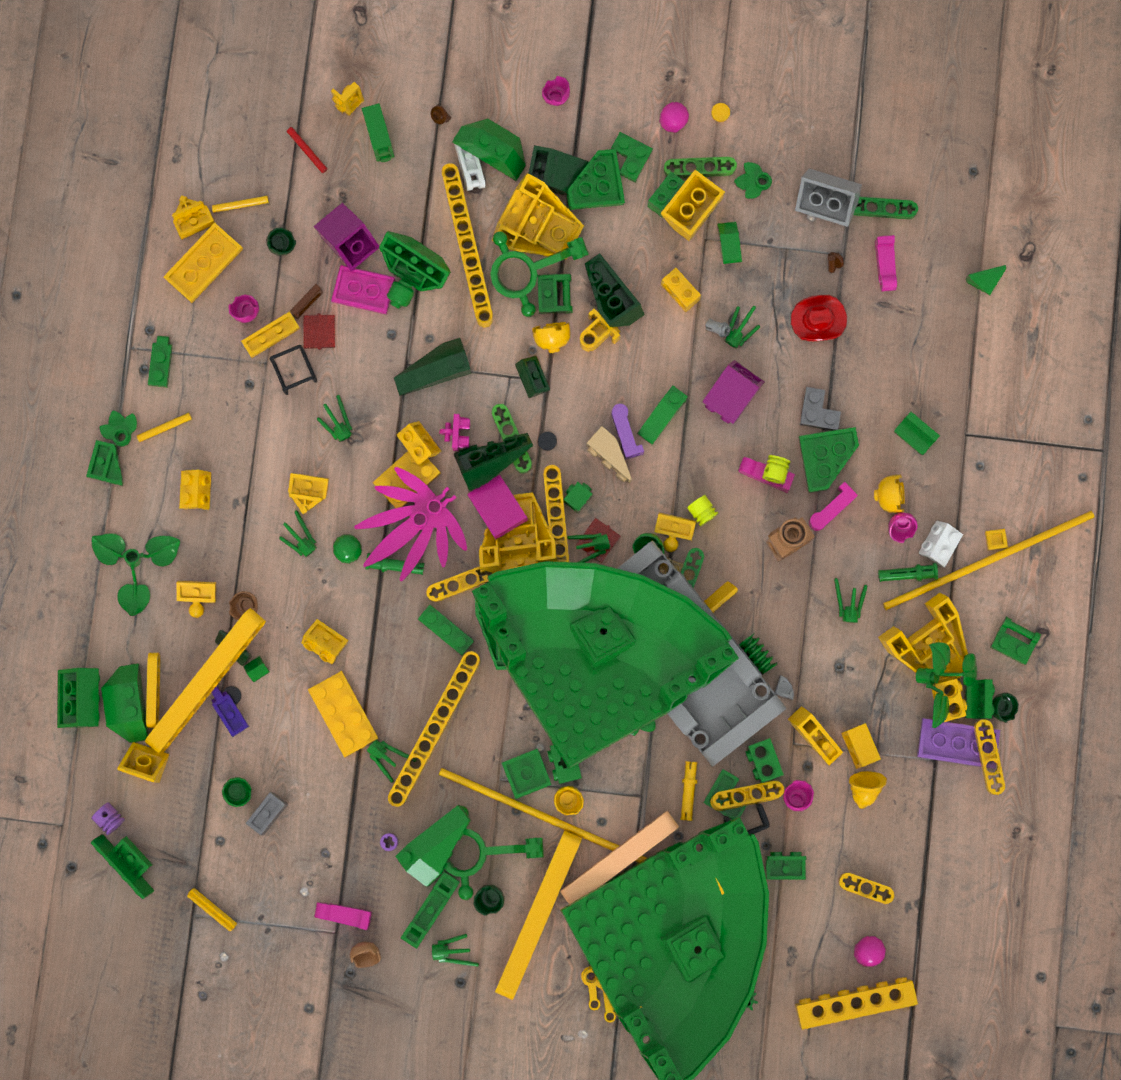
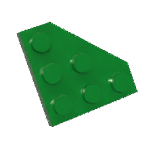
M616 149L598 150L566 192L569 210L625 204Z
M856 427L798 437L808 493L828 490L859 446Z

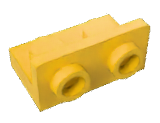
M355 82L347 85L343 89L342 94H339L334 88L331 90L332 100L336 103L334 106L341 113L345 112L349 116L364 101L360 86Z
M420 421L409 423L397 434V437L418 465L441 452Z
M316 619L304 634L301 643L308 651H313L319 655L323 661L333 664L336 657L347 645L348 640Z

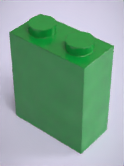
M380 103L361 108L376 161H390L395 156Z

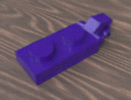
M217 685L211 692L214 696L211 699L212 706L230 735L234 737L250 726L230 694L226 690L222 692Z

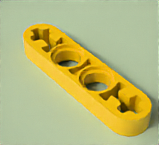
M479 566L430 585L427 588L426 594L429 600L439 602L487 583L488 575L482 576L484 580L480 582V577L476 571L480 570L481 574L486 571L481 570ZM469 574H474L477 578L476 582L472 585L466 582V577ZM449 582H458V589L450 591L448 589ZM444 584L447 595H444V592H440L438 598L430 596L433 588L441 590L442 587L440 585Z
M148 653L147 728H155L159 722L160 653Z
M982 719L975 723L974 733L986 789L990 794L999 795L1005 790V781L994 729L990 721ZM981 723L984 726H988L985 734L986 736L990 735L991 739L980 740V737H984L983 731H979V727L982 726ZM985 742H989L993 746L990 753H985L982 749ZM990 761L995 762L997 765L996 771L992 773L986 768L987 763ZM988 775H999V777H995L996 783H1000V787L997 788V792L995 789H991V785L994 784L993 778L989 779Z
M770 781L720 791L713 795L710 803L714 810L724 811L773 801L783 795L784 786L779 781ZM773 786L775 789L779 790L776 793V795L775 792H769L768 794H766V791L772 789ZM753 789H757L761 792L760 799H756L752 796ZM734 793H740L743 796L741 803L734 800ZM718 797L720 798V800H724L729 797V801H725L722 804V806L720 803H716Z

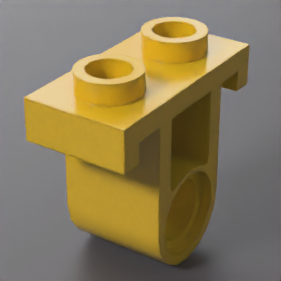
M593 309L589 312L588 318L590 320L594 318L595 321L580 335V346L583 350L588 352L595 350L610 335L612 336L613 344L620 340V330L617 327H609L599 314V311L597 312ZM586 337H592L594 339V342L592 344H586L584 342V339Z

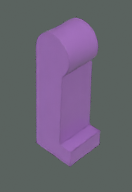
M617 404L612 409V419L625 460L643 455V446H636L627 418L628 408L624 404Z

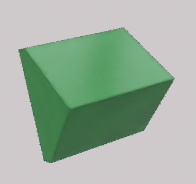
M260 656L243 666L253 682L270 673Z

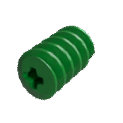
M754 634L739 643V646L744 648L743 651L746 655H749L750 660L753 661V664L763 675L778 663H770L773 656L766 657L769 651H762L764 643L757 644L760 638H753Z

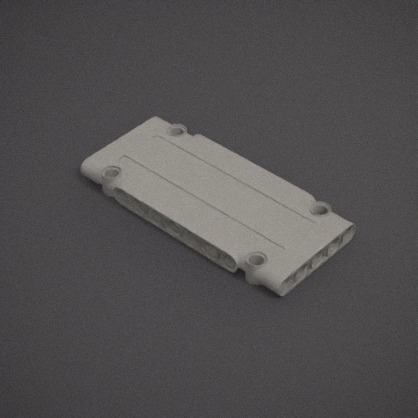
M654 541L648 543L617 568L643 575L687 596L723 626L686 578L674 568L673 564L666 558ZM662 563H666L669 566L667 574L660 572L659 568ZM733 637L729 644L739 659L710 684L688 695L686 701L667 713L682 733L691 739L692 744L699 749L712 767L787 709ZM691 677L689 681L695 682V679ZM762 685L766 687V695H759L756 691L757 686ZM703 734L706 737L705 743L697 742L696 735Z

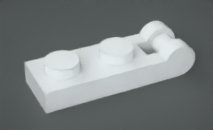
M454 144L466 191L473 190L476 187L479 189L485 188V180L479 158ZM476 175L477 180H471V176Z

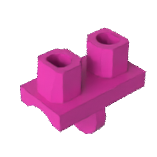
M454 414L453 429H451V423L446 422L445 429L439 430V434L445 435L444 442H450V436H452L453 451H459V448H469V436L459 435L460 430H470V419L460 417V414Z

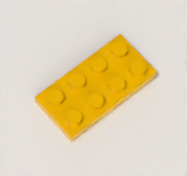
M214 223L163 278L188 301L193 303L243 250V247Z
M342 671L308 689L344 758L379 739Z

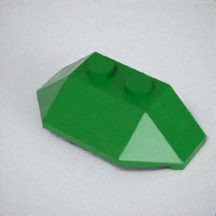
M488 118L461 126L452 143L517 181L526 166L520 138Z
M387 231L379 246L389 271L413 285L420 292L443 288L451 273L440 255L412 237Z
M139 663L119 666L101 688L106 727L129 743L145 741L149 731L146 725V709Z

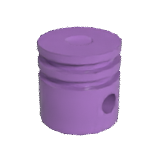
M109 802L96 811L91 818L100 828H103L104 832L106 831V835L114 832L125 820L124 817L121 818L122 815L118 814V811Z

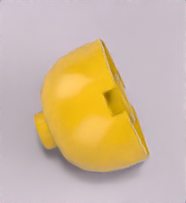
M569 322L549 323L543 326L542 329L540 325L533 327L532 333L535 343L542 349H548L549 353L559 352L560 348L569 342Z
M901 474L883 478L878 484V489L874 490L875 501H879L880 507L889 513L904 512V508L901 509V504H905L904 483L899 482V479L902 478Z

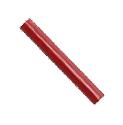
M290 127L286 132L320 172L325 173L328 168L293 127Z

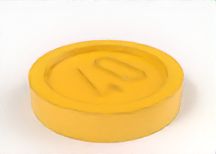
M717 103L712 108V118L717 122L726 121L730 116L729 107L724 103Z

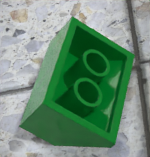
M99 668L58 670L57 728L99 727Z

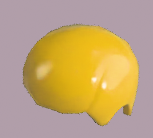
M573 786L561 787L554 795V805L557 811L565 816L577 815L583 808L584 798L582 793Z

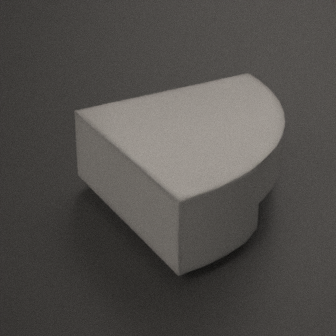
M780 675L774 693L793 700L794 691L788 679Z

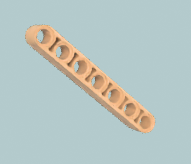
M668 811L664 812L565 886L560 893L568 904L573 903L606 883L679 828V825Z

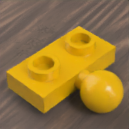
M659 512L654 532L669 535L663 543L664 549L668 552H674L679 546L677 537L692 541L696 521Z
M177 581V601L193 602L189 607V614L194 618H199L204 613V607L200 602H216V582Z

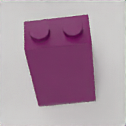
M343 203L313 226L326 244L351 271L379 249L378 243L365 224Z
M734 360L725 368L702 402L706 404L705 407L709 411L717 412L721 415L720 418L724 422L734 424L765 381Z

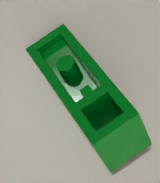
M672 385L637 434L653 445L686 403L688 396Z

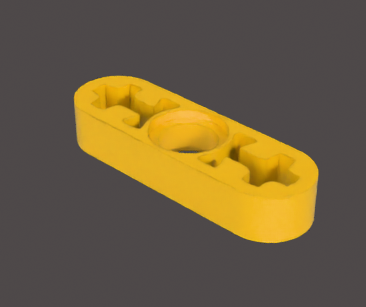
M843 873L839 877V886L846 891L883 904H889L894 899V891L888 886L851 873ZM850 876V880L856 883L857 879H860L857 891H854L856 886L848 885L845 887L843 879H847ZM867 882L871 885L872 890L869 894H864L861 891L863 883ZM876 885L879 886L878 891L884 892L887 889L890 897L885 898V900H882V896L875 894V898L872 897L876 891Z

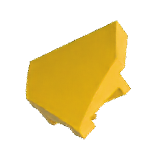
M181 195L180 203L172 217L176 230L182 240L212 226L215 222L203 201H194Z
M290 473L289 497L293 499L302 514H305L327 497L329 478Z

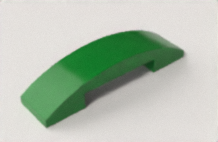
M443 872L406 928L401 939L417 949L460 882L446 872Z

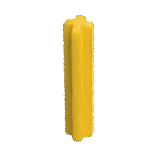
M195 888L190 890L187 897L228 931H232L236 927L237 922Z

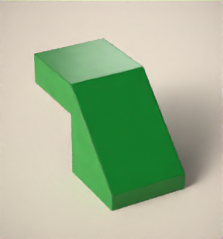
M737 223L717 224L723 264L742 262Z

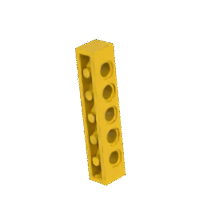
M907 977L895 979V982L890 984L887 981L876 983V987L869 988L868 985L857 987V991L849 992V989L838 991V995L830 996L829 993L819 995L816 1000H811L810 998L800 999L799 1003L795 1004L799 1026L803 1030L918 1005L913 981L907 980ZM892 989L899 991L896 999H891L889 996ZM873 993H878L880 996L877 1003H871L870 1001ZM854 997H859L860 1005L856 1008L852 1007L851 1000ZM839 1001L841 1009L837 1012L832 1011V1004ZM817 1005L821 1006L822 1013L819 1016H814L812 1013L813 1008Z

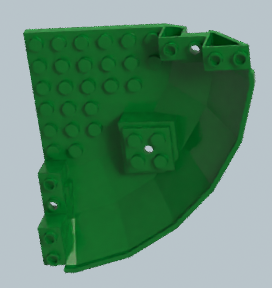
M545 561L495 572L487 577L488 582L472 590L486 629L498 645L499 655L508 673L569 769L669 713L686 701L688 695L702 687H706L739 659L729 644L732 637L723 626L687 596L640 574L596 563ZM605 629L607 634L602 635L600 630ZM505 630L507 633L502 635L499 631ZM689 678H694L695 682H690Z
M740 817L703 830L684 843H675L655 853L560 910L614 1012L625 1030L632 1036L641 1056L658 1080L695 1079L731 1038L754 993L767 945L769 890L761 851L755 835L748 834ZM697 844H701V850L699 851L696 850ZM717 880H718V882L720 883L721 887L723 888V891H724V894H723V895L721 894V891H720V889H719ZM696 946H700L701 951L699 953H695L694 951ZM648 1036L649 1040L643 1043V1038Z

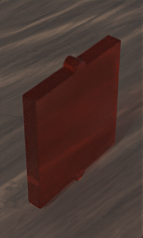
M320 313L317 315H303L304 349L318 348V350H321L322 348H335V315H321Z
M595 518L583 535L607 534L610 549L606 550V554L595 557L596 560L602 563L621 536L613 531L610 525L606 526ZM580 539L576 546L590 543L592 539ZM593 546L582 548L587 553V556L598 551H595Z

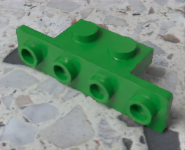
M103 834L91 841L95 850L104 857L108 864L116 870L141 899H145L154 892V889L142 877L153 864L127 836L115 847Z

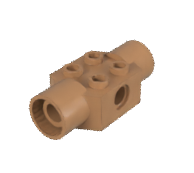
M795 517L785 521L781 527L772 531L768 535L769 539L766 541V544L779 562L811 542L815 536L803 517L800 519Z

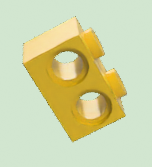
M674 268L662 279L661 286L685 312L700 301L701 294L677 268Z
M952 676L940 679L937 684L933 685L943 692L946 685L951 686L950 692L948 694L944 693V696L948 697L949 706L955 703L956 707L953 712L948 713L944 722L966 716L967 704L961 696V682ZM932 690L933 698L935 699L938 692Z

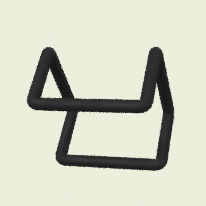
M302 345L294 346L269 358L285 395H288L289 389L310 380H313L314 383L317 382V378ZM300 349L311 376L285 386L274 359Z
M756 804V808L763 825L747 830L748 834H755L770 827L762 804ZM728 816L723 817L724 822L730 821Z

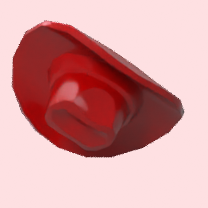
M816 295L805 298L795 305L791 313V326L794 333L800 339L806 341L835 339L842 335L847 325V314L843 304L831 295Z

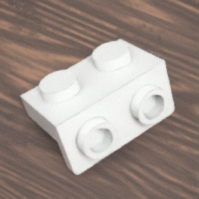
M936 521L928 537L923 542L919 554L928 557L939 566L945 567L963 534L948 523Z

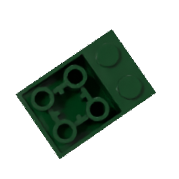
M534 145L528 174L543 181L553 193L567 195V190L589 161L552 148Z

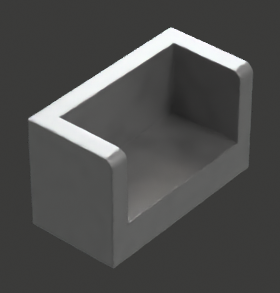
M270 792L246 824L259 835H265L288 804L275 793Z

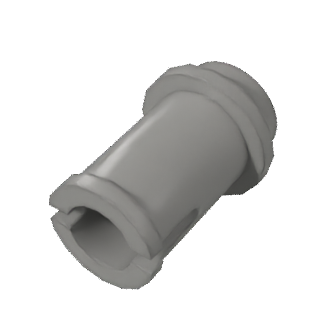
M708 319L705 325L707 331L717 333L720 337L728 336L731 330L728 323H720L713 319Z

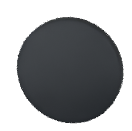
M551 432L542 433L538 438L539 447L545 451L554 449L557 444L556 436Z
M234 686L225 688L224 691L226 690L235 704H238L241 700L240 690Z

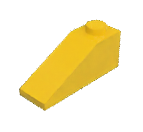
M802 706L788 718V721L828 765L832 764L843 753L812 713Z

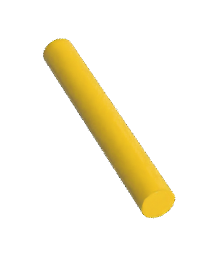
M268 196L212 205L213 213L266 204L269 203Z
M186 413L136 435L139 442H142L192 420L190 413Z

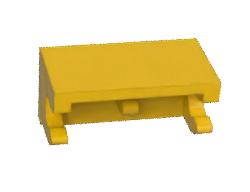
M866 723L841 733L856 769L881 760Z

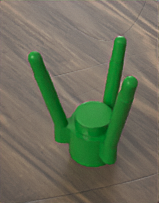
M739 306L736 307L729 325L731 327L728 336H725L724 340L733 348L742 347L745 341L760 328V325H757L742 338L743 334L741 331L753 314L756 306H752L738 329L732 331L740 310Z
M337 395L336 398L345 425L343 422L339 424L327 404L323 406L335 424L333 428L335 431L321 418L318 417L317 421L335 440L338 439L339 442H342L352 436L351 430L353 428L349 423L340 395Z
M295 510L294 513L308 540L306 537L301 539L286 522L283 525L299 543L295 546L282 536L279 539L294 549L300 556L308 557L316 550V541L312 538L298 511Z
M607 534L567 536V539H592V542L578 545L576 549L593 546L595 551L598 550L576 563H586L599 555L606 554V550L610 549Z
M835 578L839 617H843L842 622L858 623L868 586L864 585L858 607H855L856 588H853L851 606H845L844 610L838 578Z
M376 739L369 746L367 752L371 754L370 758L375 761L384 775L393 783V778L378 759L381 760L383 758L393 767H396V763L385 755L387 753L386 749L408 759L409 755L388 745L384 741L379 742Z
M467 934L440 940L438 944H432L433 960H439V963L448 962L479 966V963L446 958L449 957V954L470 952L468 948L449 949V946L445 945L466 938Z

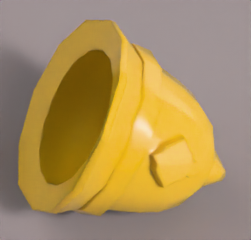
M861 771L849 778L853 799L860 809L872 805L879 793L882 792V788L887 782V778L883 774L873 771Z

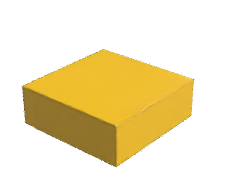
M1005 529L985 531L988 551L1008 548Z

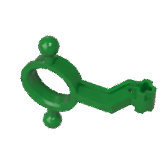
M502 231L496 232L493 235V242L500 247L502 255L497 257L492 265L490 273L492 284L503 296L513 299L520 298L522 314L525 317H532L536 312L534 304L529 302L526 294L530 293L536 285L537 270L570 256L573 257V260H577L589 255L583 237L567 242L569 248L533 262L523 252H509L506 245L507 235ZM506 259H521L530 268V282L525 288L512 290L501 282L499 269Z
M461 806V808L468 816V809L465 806ZM466 829L463 835L473 838L479 846L480 855L476 865L468 870H460L448 858L444 868L450 874L461 877V887L458 890V895L463 900H469L473 896V889L469 886V876L481 870L487 855L526 853V858L528 859L543 858V838L525 839L526 845L486 847L485 841L480 834L472 829Z

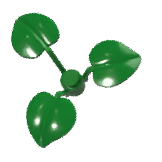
M117 534L92 536V548L95 556L101 563L114 565L120 557L124 558L126 564L131 567L133 585L126 584L122 586L118 591L117 598L120 606L130 616L138 615L147 607L150 601V591L146 585H137L135 567L140 565L142 557H151L153 564L157 566L170 565L177 556L180 540L171 536L153 537L145 545V549L149 553L146 555L143 553L139 554L135 549H129L124 552L126 548L125 542Z
M942 642L929 645L932 651L933 668H918L916 672L917 683L926 684V688H931L938 692L934 699L932 728L941 725L949 713L948 697L944 696L942 690L933 686L935 683H938L940 676H963V684L966 686L974 684L977 678L976 656L973 653H969L964 657L962 664L963 672H944L950 661V648L946 643Z

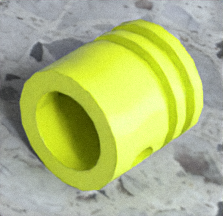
M769 455L762 478L772 483L784 484L791 461L783 457Z
M706 495L698 498L687 507L694 519L697 518L696 522H700V527L719 514L718 511L715 512V507L712 508L713 505Z

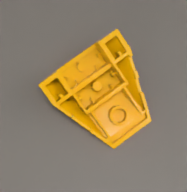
M527 173L510 197L497 222L494 234L502 231L507 235L506 245L508 250L551 256L569 248L567 242L578 238L584 225L543 181Z
M533 492L513 495L527 516L528 521L496 540L488 527L485 529L483 543L479 549L481 570L495 573L535 563L555 562L557 560L555 540Z

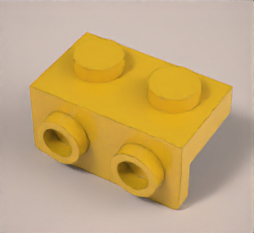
M199 469L181 471L179 509L209 510L211 472Z

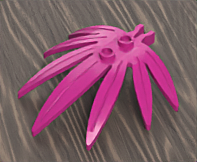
M395 467L394 469L400 479L417 493L394 486H375V490L393 499L414 502L415 504L379 513L358 523L354 528L369 529L381 527L410 516L408 520L399 525L380 542L363 564L364 567H367L390 556L422 530L404 563L399 579L403 581L415 568L425 552L433 528L437 529V553L443 568L446 566L448 557L446 527L453 540L461 549L467 551V544L459 523L446 508L447 504L454 501L457 497L453 495L451 498L440 502L450 489L446 487L442 494L436 496L419 478L406 470Z

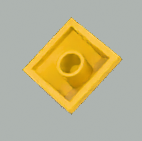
M132 742L117 770L154 783H160L169 754L162 753L159 755L150 747Z

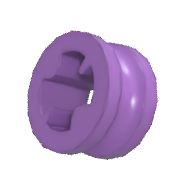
M391 833L385 834L380 839V845L385 851H392L398 846V838ZM388 836L392 837V841L395 842L393 847L390 845V848H387L384 842L385 838L389 839Z

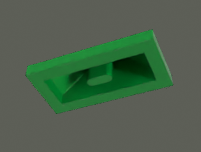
M1006 265L969 274L966 282L991 295L1007 269Z

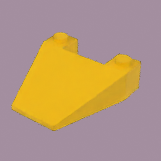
M938 593L924 603L934 619L910 637L906 638L903 632L894 626L878 637L889 654L915 673L918 668H933L930 644L936 642L946 643L950 648V661L944 672H963L962 664L968 652L959 614L949 597L942 593ZM940 676L939 680L951 676ZM952 676V677H955V678L959 679V678L962 677V676Z

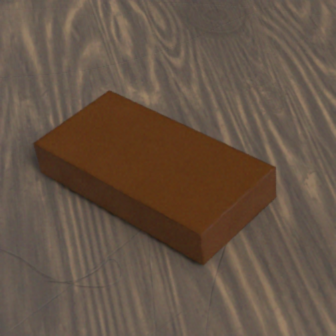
M315 284L290 310L296 319H299L323 294L321 287Z

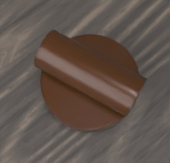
M439 104L431 109V118L436 124L447 123L452 118Z
M830 252L828 254V272L834 273L836 268L841 269L844 266L843 257L839 253Z

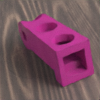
M895 235L879 236L875 240L881 292L895 291L897 289L894 251Z
M743 457L738 472L788 493L795 474L788 472L784 484L772 483L762 478L766 464Z
M846 482L839 486L837 490L840 494L821 512L814 513L810 517L809 526L815 531L823 529L858 496Z
M317 902L314 917L368 930L372 911Z

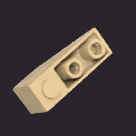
M601 426L587 442V451L594 457H600L603 460L601 463L610 470L612 468L617 472L616 476L622 482L627 481L630 483L632 478L617 439Z

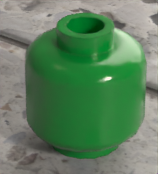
M401 279L394 281L387 293V298L391 300L390 305L398 309L401 306L407 307L415 293L412 289L413 285Z

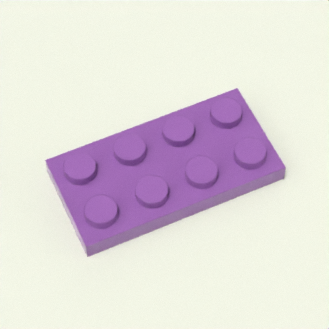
M922 718L917 757L982 767L974 726L943 722L938 727L932 728L933 720ZM979 727V731H983L984 737H980V740L991 739L990 735L986 736L985 730L988 728ZM994 729L995 739L998 748L1000 730ZM985 742L982 749L985 753H990L993 746L991 743ZM990 761L987 763L986 768L995 769L996 763Z

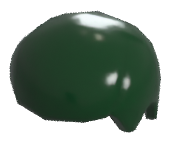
M280 227L274 228L268 233L266 244L271 253L277 256H286L294 250L296 240L291 231Z
M1010 693L996 695L992 700L994 705L993 716L1005 723L1014 720L1019 707L1017 698Z
M485 885L475 894L473 904L476 911L484 916L496 914L504 906L505 896L499 887Z

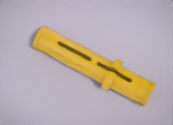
M685 761L680 820L693 821L695 784L698 781L696 780L698 762L691 763L690 761Z

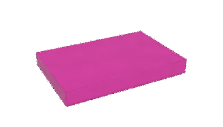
M340 265L331 301L387 315L390 304L387 293L395 281V277L356 268L351 271L347 266Z
M500 475L467 494L495 540L528 521L524 511Z

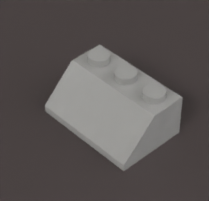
M808 169L801 179L795 211L848 227L859 201L862 184Z

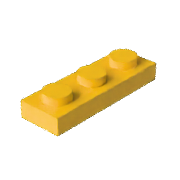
M289 311L241 342L251 358L293 334L300 327Z

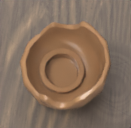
M241 591L236 593L229 601V614L234 619L239 620L249 608L253 609L256 613L258 611L257 598L250 592Z
M359 942L351 948L350 952L351 963L354 961L357 968L374 966L381 960L379 949L372 942Z

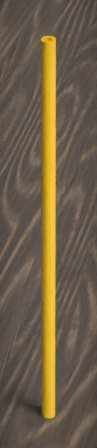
M1089 511L943 576L938 580H934L883 603L885 610L893 608L1094 518V514L1092 511Z
M441 768L439 775L611 851L619 847V845L444 768ZM640 856L635 861L640 863L647 859V857Z

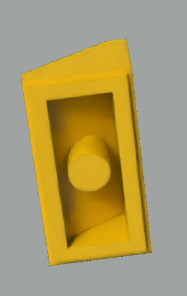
M727 581L704 602L714 613L738 592V588Z

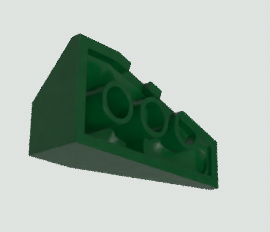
M600 253L585 263L599 314L609 327L630 326L645 315L639 301Z
M461 338L440 344L395 376L394 381L399 396L472 374Z
M528 433L507 437L503 442L499 443L490 441L487 442L486 446H469V448L454 453V457L469 491L491 481L528 451L533 444Z

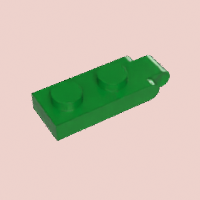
M157 336V342L152 344L148 376L149 386L168 388L173 345L169 344L170 337Z

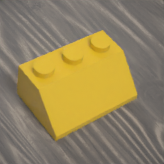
M694 170L661 212V215L674 231L690 241L723 199L725 191L697 170Z

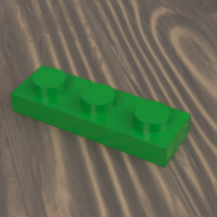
M431 605L418 618L421 623L461 656L474 643L473 639Z

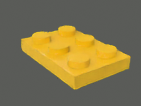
M407 451L372 483L375 486H394L417 493L400 479L394 469L395 467L408 471L427 486L441 472L429 459L418 465ZM384 495L395 508L404 507L409 503Z

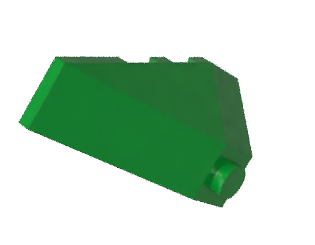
M457 805L408 843L395 857L407 873L428 887L442 874L445 869V863L448 858H451L457 841H460L471 819L461 806Z

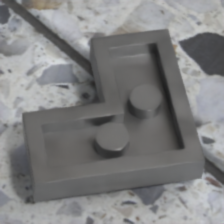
M806 387L800 425L832 431L838 430L841 412L822 408L825 390Z

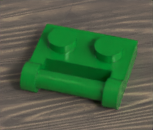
M570 274L538 275L539 314L573 313V306H571L570 282L572 281ZM557 282H562L563 306L557 305Z
M1006 616L990 648L1026 665L1041 634L1038 632L1033 633L1012 622V619ZM1007 628L1030 639L1029 644L1005 633Z

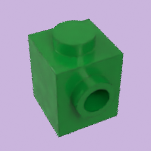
M579 482L576 485L571 484L565 492L567 496L563 499V502L579 514L593 497L592 489L584 482L582 485Z

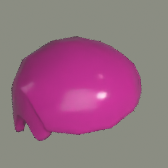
M556 76L552 81L547 80L542 89V97L549 105L559 106L569 99L570 85L566 78Z
M679 102L667 104L660 113L659 122L662 128L668 132H678L688 122V110Z
M246 294L239 297L236 296L233 303L228 305L229 314L236 321L242 323L251 322L259 312L257 300L253 296Z
M897 513L888 522L890 537L899 543H904L907 538H913L918 528L917 520L910 513Z
M795 780L786 787L783 800L792 811H804L812 804L814 791L812 786L806 781Z
M866 936L855 945L854 957L862 966L873 967L883 961L886 948L879 938Z

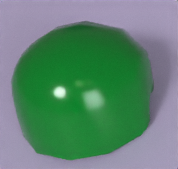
M343 534L337 537L333 543V554L342 563L350 564L357 561L362 553V545L354 535Z
M240 777L230 778L223 785L222 796L228 805L241 807L250 801L252 789L245 779Z

